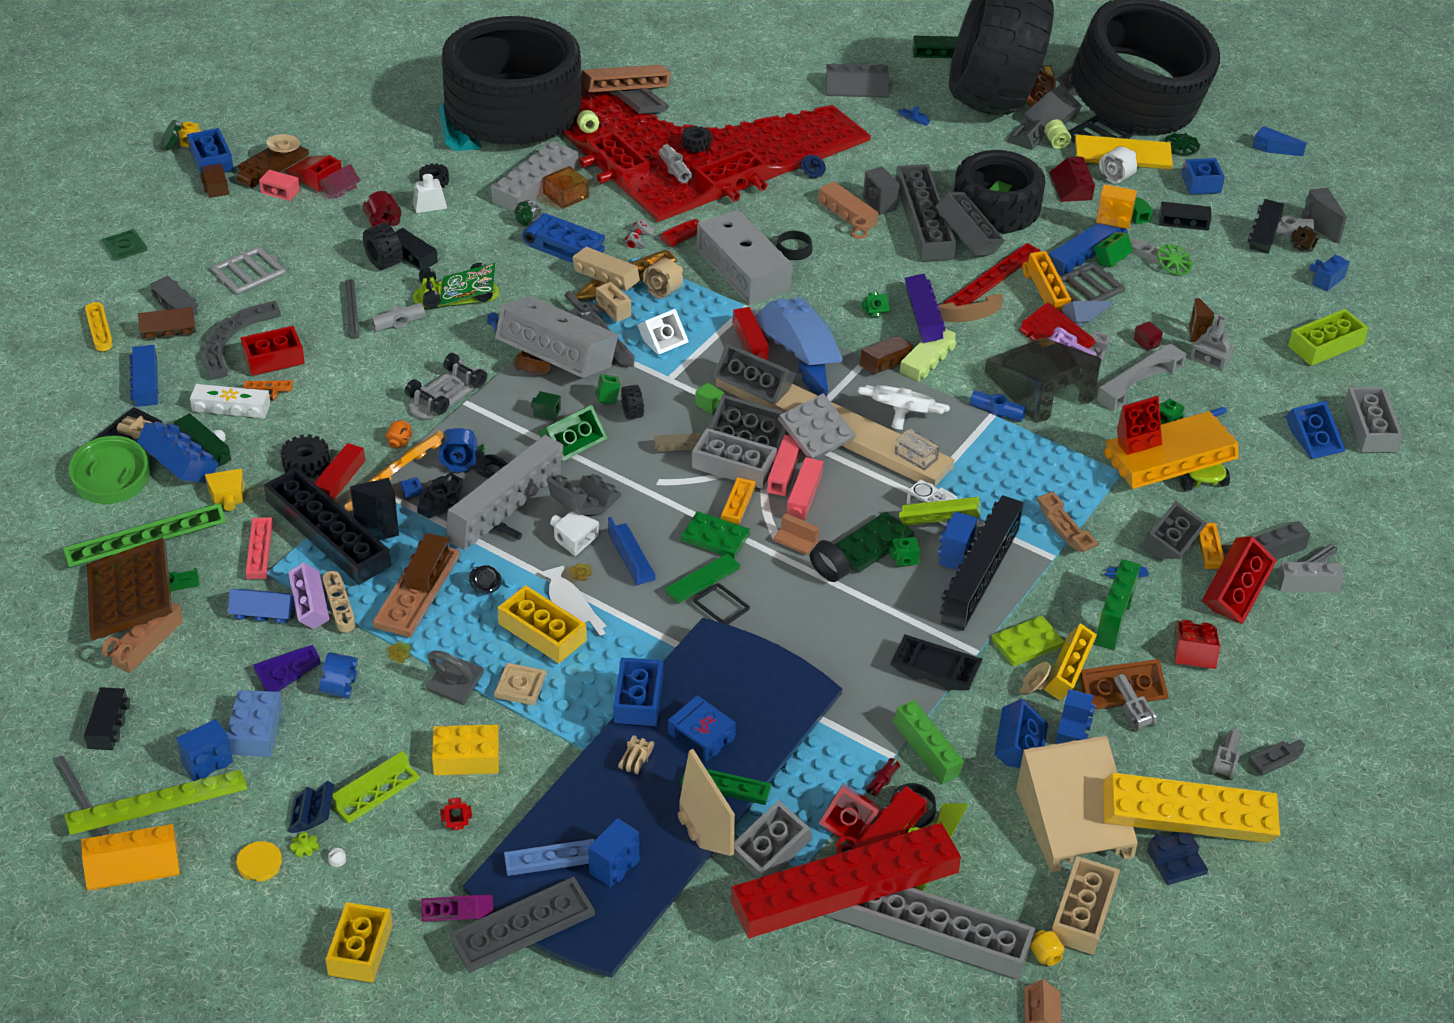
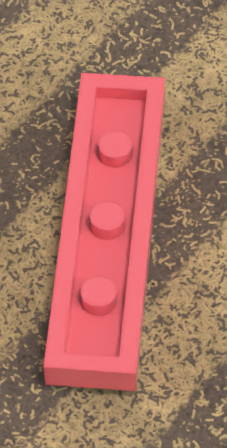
M272 517L252 518L246 579H267L273 527Z

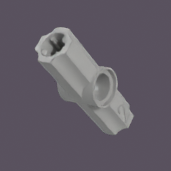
M668 144L663 145L659 149V155L668 166V172L675 175L678 181L682 183L688 182L692 174L683 163L682 155L676 153Z
M1289 215L1283 216L1280 219L1276 234L1291 237L1293 231L1297 230L1299 226L1303 228L1308 226L1314 229V220L1296 219Z
M422 303L405 308L393 306L387 313L371 317L370 323L374 332L390 327L400 329L401 327H406L408 322L424 318L426 315Z

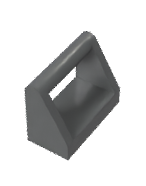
M1036 120L1021 123L1007 139V142L1029 150L1034 149L1045 136L1042 121Z

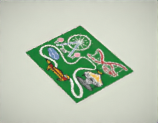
M496 263L444 276L440 305L492 292Z

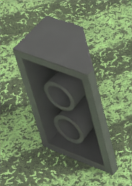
M1175 501L1140 547L1155 558L1180 559L1207 523Z

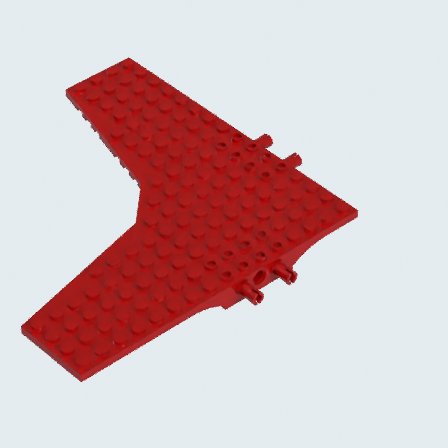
M582 86L580 113L585 110L594 112L599 119V127L593 133H585L579 128L576 120L569 129L562 132L567 139L586 155L579 159L582 168L596 164L603 171V173L596 176L600 184L613 180L657 222L728 196L733 202L735 200L738 201L741 196L738 191L753 185L762 192V189L764 191L768 186L765 182L766 180L800 168V163L805 156L816 155L823 159L870 141L871 137L869 133L834 105L814 108V111L802 110L800 114L795 115L787 113L785 117L776 115L755 119L753 123L744 121L740 122V125L737 126L729 124L721 129H718V127H706L711 133L709 149H706V151L701 150V152H692L693 150L688 151L682 146V132L685 128L695 127V125L684 124L682 127L675 126L674 123L665 120L660 121L658 116L654 114L637 113L619 97L613 96L611 91L588 92ZM668 144L676 153L682 155L683 163L692 174L688 182L682 183L677 180L675 175L668 172V166L659 155V149L663 145Z

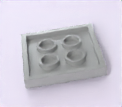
M824 393L779 415L778 418L807 458L817 459L854 440L856 434Z

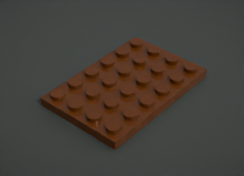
M163 537L87 564L89 629L93 641L173 613L167 547Z

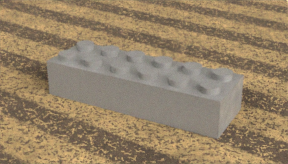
M550 142L491 186L492 202L515 212L518 203L525 200L536 201L579 168L578 152L557 142Z

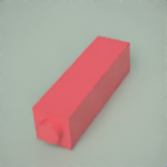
M784 434L768 478L767 493L786 496L802 452L790 435Z
M805 457L788 500L787 514L806 520L823 475L824 461Z

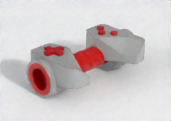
M639 219L633 223L635 232H631L629 236L625 237V243L628 248L635 249L637 247L644 249L646 245L641 241L640 235L652 236L655 231L646 220Z

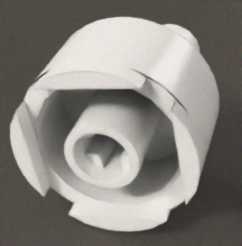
M1120 146L1106 153L1099 161L1101 174H1105L1106 180L1113 184H1118L1137 172L1135 152Z

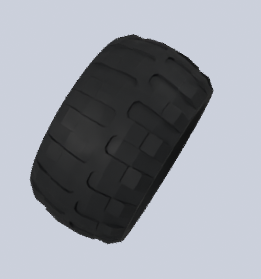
M971 0L960 28L950 67L949 89L953 97L966 106L987 114L1009 115L1018 111L1029 97L1045 58L1053 25V1Z

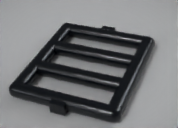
M1095 115L1068 131L1073 143H1075L1074 135L1076 133L1094 136L1084 130L1087 127L1104 137L1118 138L1094 124L1099 122L1121 134L1122 136L1119 138L1130 139L1132 137L1130 132L1119 128L1117 125H1112V123L1100 118L1099 115Z

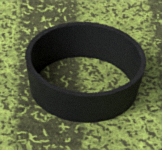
M791 230L782 233L778 237L776 248L788 260H803L812 254V240L808 234L802 231ZM789 239H798L806 242L808 246L800 250H792L782 246L781 242Z
M819 541L809 554L810 561L815 570L830 582H837L850 572L849 562L843 552L829 541ZM820 553L831 560L837 572L825 563Z
M907 783L899 786L894 791L892 798L897 791L901 792L907 786L912 791L926 796L933 804L932 808L923 814L912 828L923 827L932 822L936 815V800L932 791L924 785L917 783Z

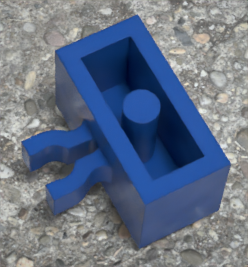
M1336 254L1325 263L1317 259L1315 264L1312 263L1309 269L1316 272L1313 285L1328 292L1346 277L1349 261Z

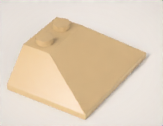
M693 749L689 750L678 818L682 825L685 824L687 826L689 837L692 841H696L699 848L728 856L734 855L735 814Z

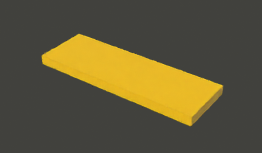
M1087 135L1075 136L1076 156L1084 157L1086 163L1099 164L1100 159L1106 153L1122 146L1135 152L1137 167L1172 169L1173 166L1171 142Z

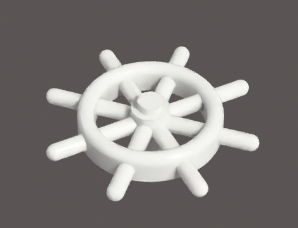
M866 385L865 387H859L857 390L859 394L872 396V399L892 405L893 409H895V414L891 427L903 430L905 416L910 410L943 414L950 410L949 405L937 403L932 397L904 387L896 388L883 385L874 387Z

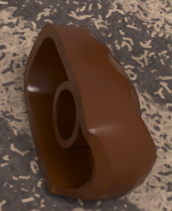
M525 351L518 353L513 361L516 371L524 370L530 374H548L553 367V364L544 361Z

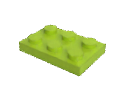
M1043 615L995 633L991 637L992 642L1013 667L1062 648L1065 642Z

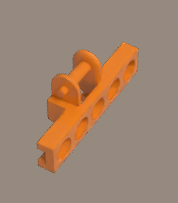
M293 380L244 381L245 389H273L272 394H269L273 401H275L278 391L293 390Z

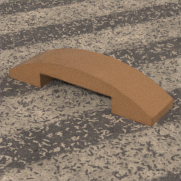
M1003 295L986 296L984 302L955 306L954 302L938 305L939 311L941 312L942 320L945 322L974 321L999 311L1002 307Z
M1054 491L1037 498L1046 519L1067 544L1080 552H1085L1099 545L1088 530L1083 532L1063 510L1064 503Z

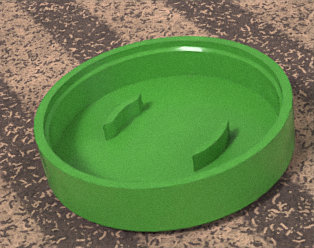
M104 436L87 442L75 452L69 464V474L73 488L80 497L93 503L112 504L128 500L137 495L147 484L150 467L144 449L137 442L122 436Z

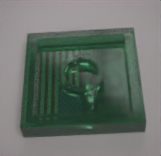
M135 229L102 239L103 245L114 261L148 251L147 246Z

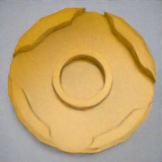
M256 841L241 849L237 856L236 864L239 874L249 881L252 879L257 882H263L271 879L279 872L283 859L276 845L266 841Z

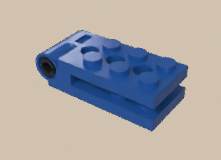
M546 213L541 214L522 233V238L529 244V247L573 263L572 257L585 247L602 253L605 251V246L601 245L605 241V235Z

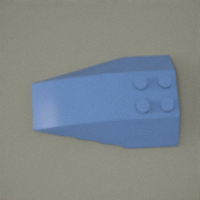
M795 297L788 300L780 298L770 301L755 316L762 333L767 338H774L776 344H783L785 350L795 352V356L806 364L817 365L842 362L843 359L831 327L803 298Z

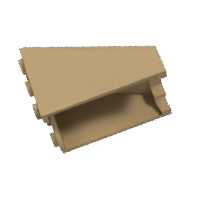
M1107 736L1092 737L1078 741L1073 740L1037 748L1033 747L1023 751L1016 792L1051 873L1061 871L1060 863L1065 859L1068 860V863H1073L1074 856L1112 849L1115 855H1118L1121 850L1124 859L1135 856L1138 842L1134 828L1104 823L1103 780L1112 773H1118Z

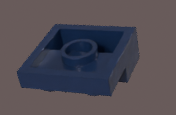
M1172 832L1167 837L1156 835L1149 842L1147 852L1167 885L1208 873V868L1198 854L1199 846L1192 834Z

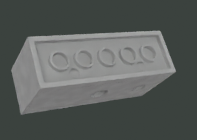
M739 210L697 223L698 252L749 305L791 291L793 270L791 261Z
M527 296L501 306L495 338L585 378L611 368L618 334L533 296Z

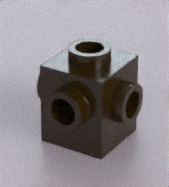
M1299 226L1297 230L1293 231L1291 241L1296 249L1301 251L1306 249L1313 252L1320 237L1317 233L1313 232L1314 229L1308 226L1304 228Z

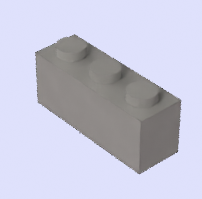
M1281 562L1277 575L1280 592L1339 593L1344 579L1340 563Z

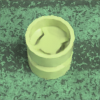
M1052 120L1046 124L1044 132L1054 148H1065L1069 145L1071 135L1061 120Z

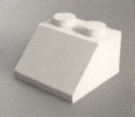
M676 309L637 324L644 342L657 355L689 342Z

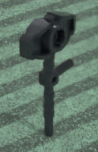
M449 473L446 476L432 480V484L423 489L417 505V513L430 519L435 515L439 516L447 512L450 506L453 507L460 501L458 498L463 486V479ZM503 522L493 527V529L496 528L497 531L517 540H520L522 537L521 532L507 526Z

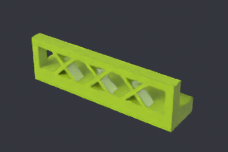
M970 497L902 505V512H899V518L905 526L945 522L948 518L952 519L954 512L980 518V498Z
M401 751L333 793L332 807L349 824L419 780V775L409 766L408 755ZM405 771L411 776L407 780H398V776ZM384 784H393L391 790L380 791V787ZM367 795L375 796V799L371 802H362L363 797ZM349 806L357 807V810L349 816L344 811Z

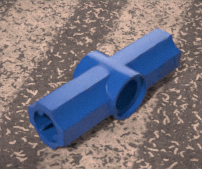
M976 390L973 391L969 405L989 411L990 414L997 417L1004 416L1020 422L1023 421L1027 409L1025 406L1007 401V398L1002 394L991 396Z

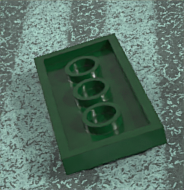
M884 512L834 545L843 552L850 568L859 573L887 555L889 548L892 547L893 539L913 537V531L888 512Z

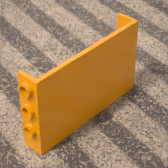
M1210 411L1162 424V445L1127 455L1118 445L1117 437L1105 441L1106 449H1104L1106 459L1111 461L1113 468L1119 471L1121 478H1124L1132 489L1239 458L1238 442Z

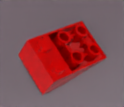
M331 155L308 156L284 170L286 174L298 177L300 182L318 192L343 178L341 161Z
M1158 395L1122 406L1117 426L1118 445L1127 455L1162 445Z
M1185 619L1176 621L1175 663L1216 669L1220 651L1216 626L1206 622L1195 624Z

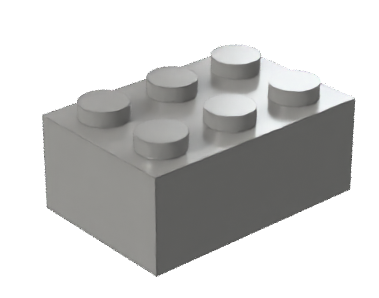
M778 800L734 842V856L757 878L777 873L813 839L810 827Z

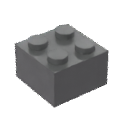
M882 166L865 171L863 198L879 215L897 210L898 190L900 188L898 181Z

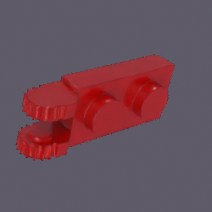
M693 219L661 233L660 239L670 247L697 235V223H699V220Z

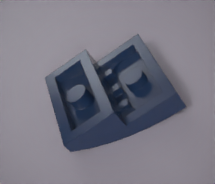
M327 780L316 790L306 787L294 797L288 832L298 833L306 831L329 819L334 790L333 783Z

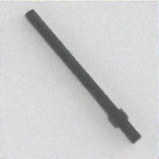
M64 756L57 757L56 762L82 808L92 807ZM107 826L93 829L96 836L109 835Z

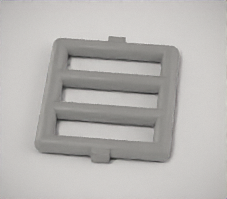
M260 246L211 267V271L219 278L220 283L223 286L227 285L237 295L286 274V269L277 262V258L274 255L270 256ZM259 254L276 271L268 274L251 257ZM244 260L261 277L256 280L251 279L236 263ZM227 267L231 268L247 284L238 287L221 270Z

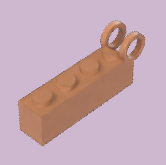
M833 181L819 188L818 201L839 215L843 220L853 225L854 228L851 230V235L854 238H866L868 235L867 230L877 225L878 212ZM857 230H861L865 232V234L856 235L854 232Z
M172 602L173 613L150 620L145 624L134 626L120 640L113 636L109 637L102 646V654L106 657H112L113 666L131 673L183 622L180 605ZM114 641L113 648L107 653L109 644Z

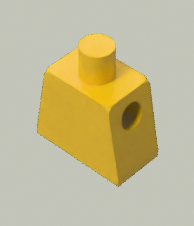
M242 468L205 474L207 489L214 504L221 503V506H224L226 511H232L236 507L235 504L243 503L244 478Z

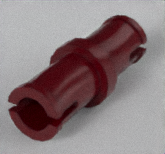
M889 758L883 768L876 771L874 779L865 787L868 794L873 790L871 795L876 797L881 789L891 782V777L900 768L898 761L893 765L892 763L895 759Z

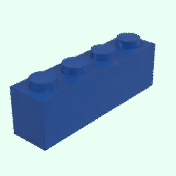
M155 345L132 347V354H129L130 365H133L129 366L130 376L133 377L130 378V387L132 389L130 390L131 401H135L136 407L158 405V372Z

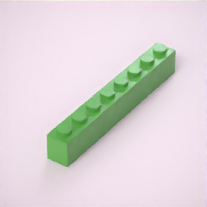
M215 503L62 547L67 566L72 567L117 554L162 537L164 540L221 524L226 522L221 503Z

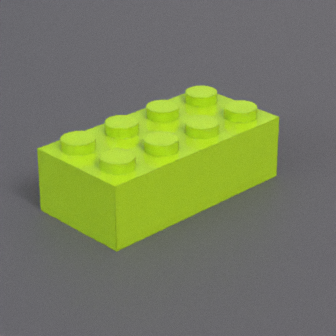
M1342 309L1293 329L1288 347L1309 365L1313 366L1365 344L1369 327L1348 310Z

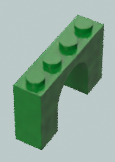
M1121 559L1101 612L1095 640L1096 646L1115 650L1125 611L1130 609L1134 598L1141 564Z

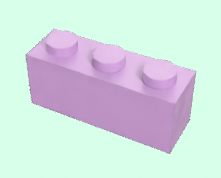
M303 562L290 570L288 574L298 621L312 629H316L329 621L330 618L320 573L317 569Z

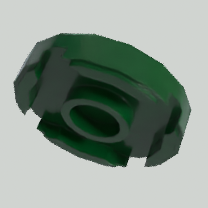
M173 120L167 127L161 141L162 150L168 151L172 149L177 141V130H181V123L179 121Z

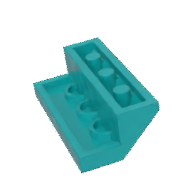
M444 103L441 104L439 112L444 144L454 151L481 149L480 140L463 134L462 131L457 130L450 123L446 115Z

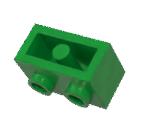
M1115 232L1094 246L1098 264L1107 267L1115 266L1118 261L1125 259L1128 254L1133 252L1128 233Z

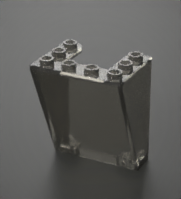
M1043 337L986 359L984 374L1014 403L1027 407L1025 414L1035 423L1050 418L1054 394L1058 389L1073 384L1079 390L1078 401L1081 404L1090 403L1094 400L1101 358Z

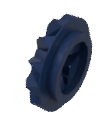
M807 155L800 163L801 170L804 171V174L809 175V178L814 177L817 179L825 173V163L816 155Z

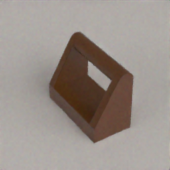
M1196 298L1194 301L1189 323L1191 342H1196L1213 325L1214 312L1200 298Z

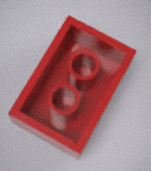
M294 325L240 337L243 356L251 376L305 364L303 347Z

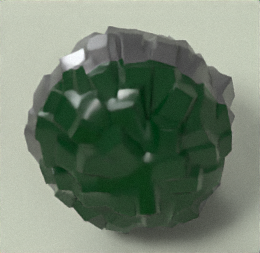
M525 200L516 206L515 218L522 226L529 227L534 222L533 219L541 215V208L534 201Z

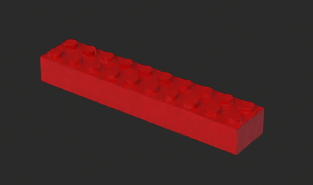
M941 822L732 886L731 904L748 939L957 874L959 873L961 855Z

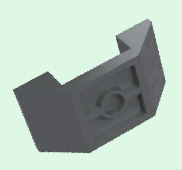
M596 474L583 475L579 486L571 484L562 475L547 477L551 497L578 515L603 514L622 494L616 490L614 485L602 481V477Z

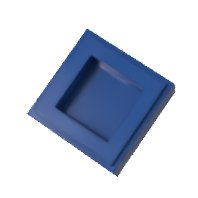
M418 477L399 482L405 499L421 495L423 491Z

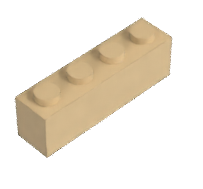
M589 247L583 248L572 257L576 272L604 283L612 282L619 289L627 291L640 281L636 265Z

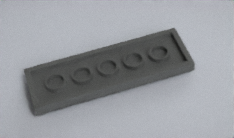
M572 877L448 934L468 973H471L595 916V910L575 877Z

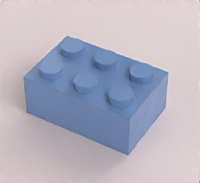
M237 691L227 730L232 755L271 757L283 710L280 692Z

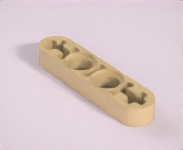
M328 571L322 577L326 596L337 629L340 632L347 633L355 628L354 614L341 575L336 571ZM330 580H333L335 585H332ZM335 592L341 593L338 597L332 596ZM339 606L346 607V609L342 611L336 610V608ZM346 617L347 623L343 622V618Z

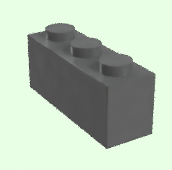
M166 276L150 283L152 297L164 309L192 307L194 316L198 315L196 299L189 296L187 291L182 289L177 281Z

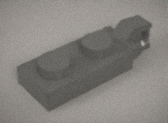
M1300 739L1291 744L1282 741L1249 756L1248 762L1260 776H1263L1298 759L1299 755L1304 752L1305 744Z

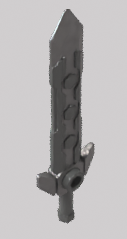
M571 291L565 293L564 296L574 305L571 314L611 331L606 323L597 315V313L604 312L600 306L592 303L588 304L587 302L580 303ZM617 338L613 357L619 363L633 367L634 355Z

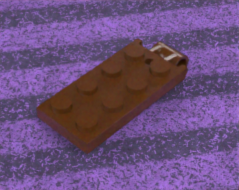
M299 146L294 151L280 153L267 148L238 165L240 172L236 180L238 183L252 189L257 185L258 179H261L268 170L281 172L308 156L309 150Z

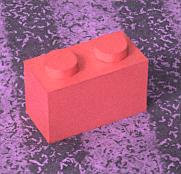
M268 170L259 180L261 193L291 201L300 191L298 177L273 170Z

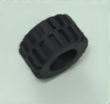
M381 223L364 230V249L369 260L376 268L384 270L402 262L403 251L400 240L389 224Z

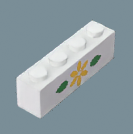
M196 384L191 394L190 402L192 412L265 418L270 406L269 391Z

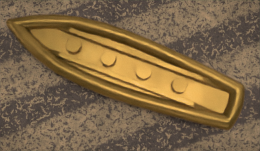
M662 250L630 262V264L638 267L639 279L642 281L644 270L662 258L670 259L675 263L677 259L672 252ZM593 279L575 294V297L579 301L596 299V288L606 283Z

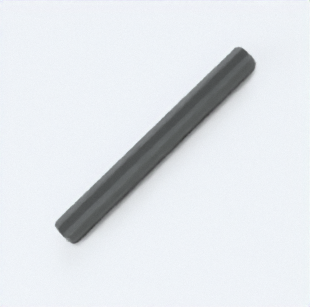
M353 279L345 280L349 333L351 339L359 338L355 284Z

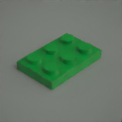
M697 511L681 534V541L720 555L728 553L731 557L735 558L749 537L750 529Z

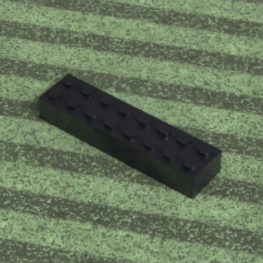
M297 467L264 484L266 502L358 585L391 567L390 549Z
M1004 495L1001 496L998 502H994L992 513H988L985 526L980 527L978 538L973 539L971 550H967L964 563L959 564L957 575L952 576L949 589H945L943 592L942 600L944 603L940 610L942 624L962 631L965 630L1019 532L1024 502Z

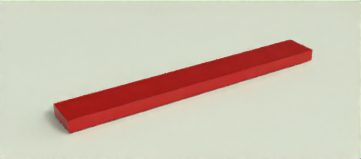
M1029 243L1024 244L943 304L954 302L955 306H962L973 303L1020 269L1024 262H1028L1030 253L1040 252V249Z

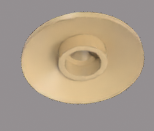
M287 134L274 135L267 140V147L280 153L294 151L300 146L298 138Z
M1041 662L1032 668L1024 677L1023 686L1019 689V692L1022 695H1028L1037 689H1043L1047 684L1046 679L1050 673L1051 665L1048 662Z

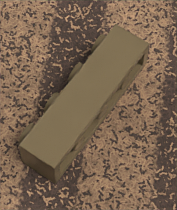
M701 434L654 436L655 452L693 450L701 438Z

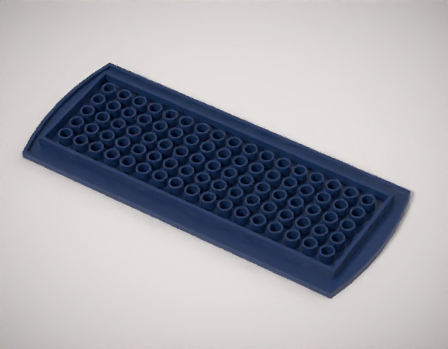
M701 618L663 661L664 678L657 726L614 723L613 717L463 885L464 892L468 896L493 895L494 913L569 878L575 877L593 906L595 916L532 944V946L566 963L612 978L713 854V851L699 848L696 841L691 840L687 826L685 824L682 825L678 818L682 791L681 780L687 765L689 750L693 749L706 769L770 783L842 694V688L831 678L782 646L737 627ZM697 695L736 722V736L734 740L724 745L716 756H712L707 761L703 759V748L682 732L675 738L668 734V720ZM633 735L637 736V739L641 740L644 738L646 742H654L648 762H644L638 775L634 771L632 773L626 771V767L624 770L618 767L627 750V742H630ZM723 796L735 814V826L754 802ZM617 818L639 832V862L635 867H631L625 873L623 879L620 882H616L611 888L590 875L589 864L507 876L504 852L594 839L595 841Z

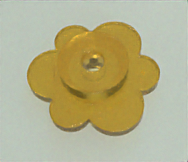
M577 563L569 569L572 578L581 581L586 580L588 576L592 575L589 564L582 565Z
M398 641L396 645H391L388 649L390 653L389 659L395 660L398 664L403 663L405 659L410 657L409 651L411 646L408 643L403 644L401 641Z

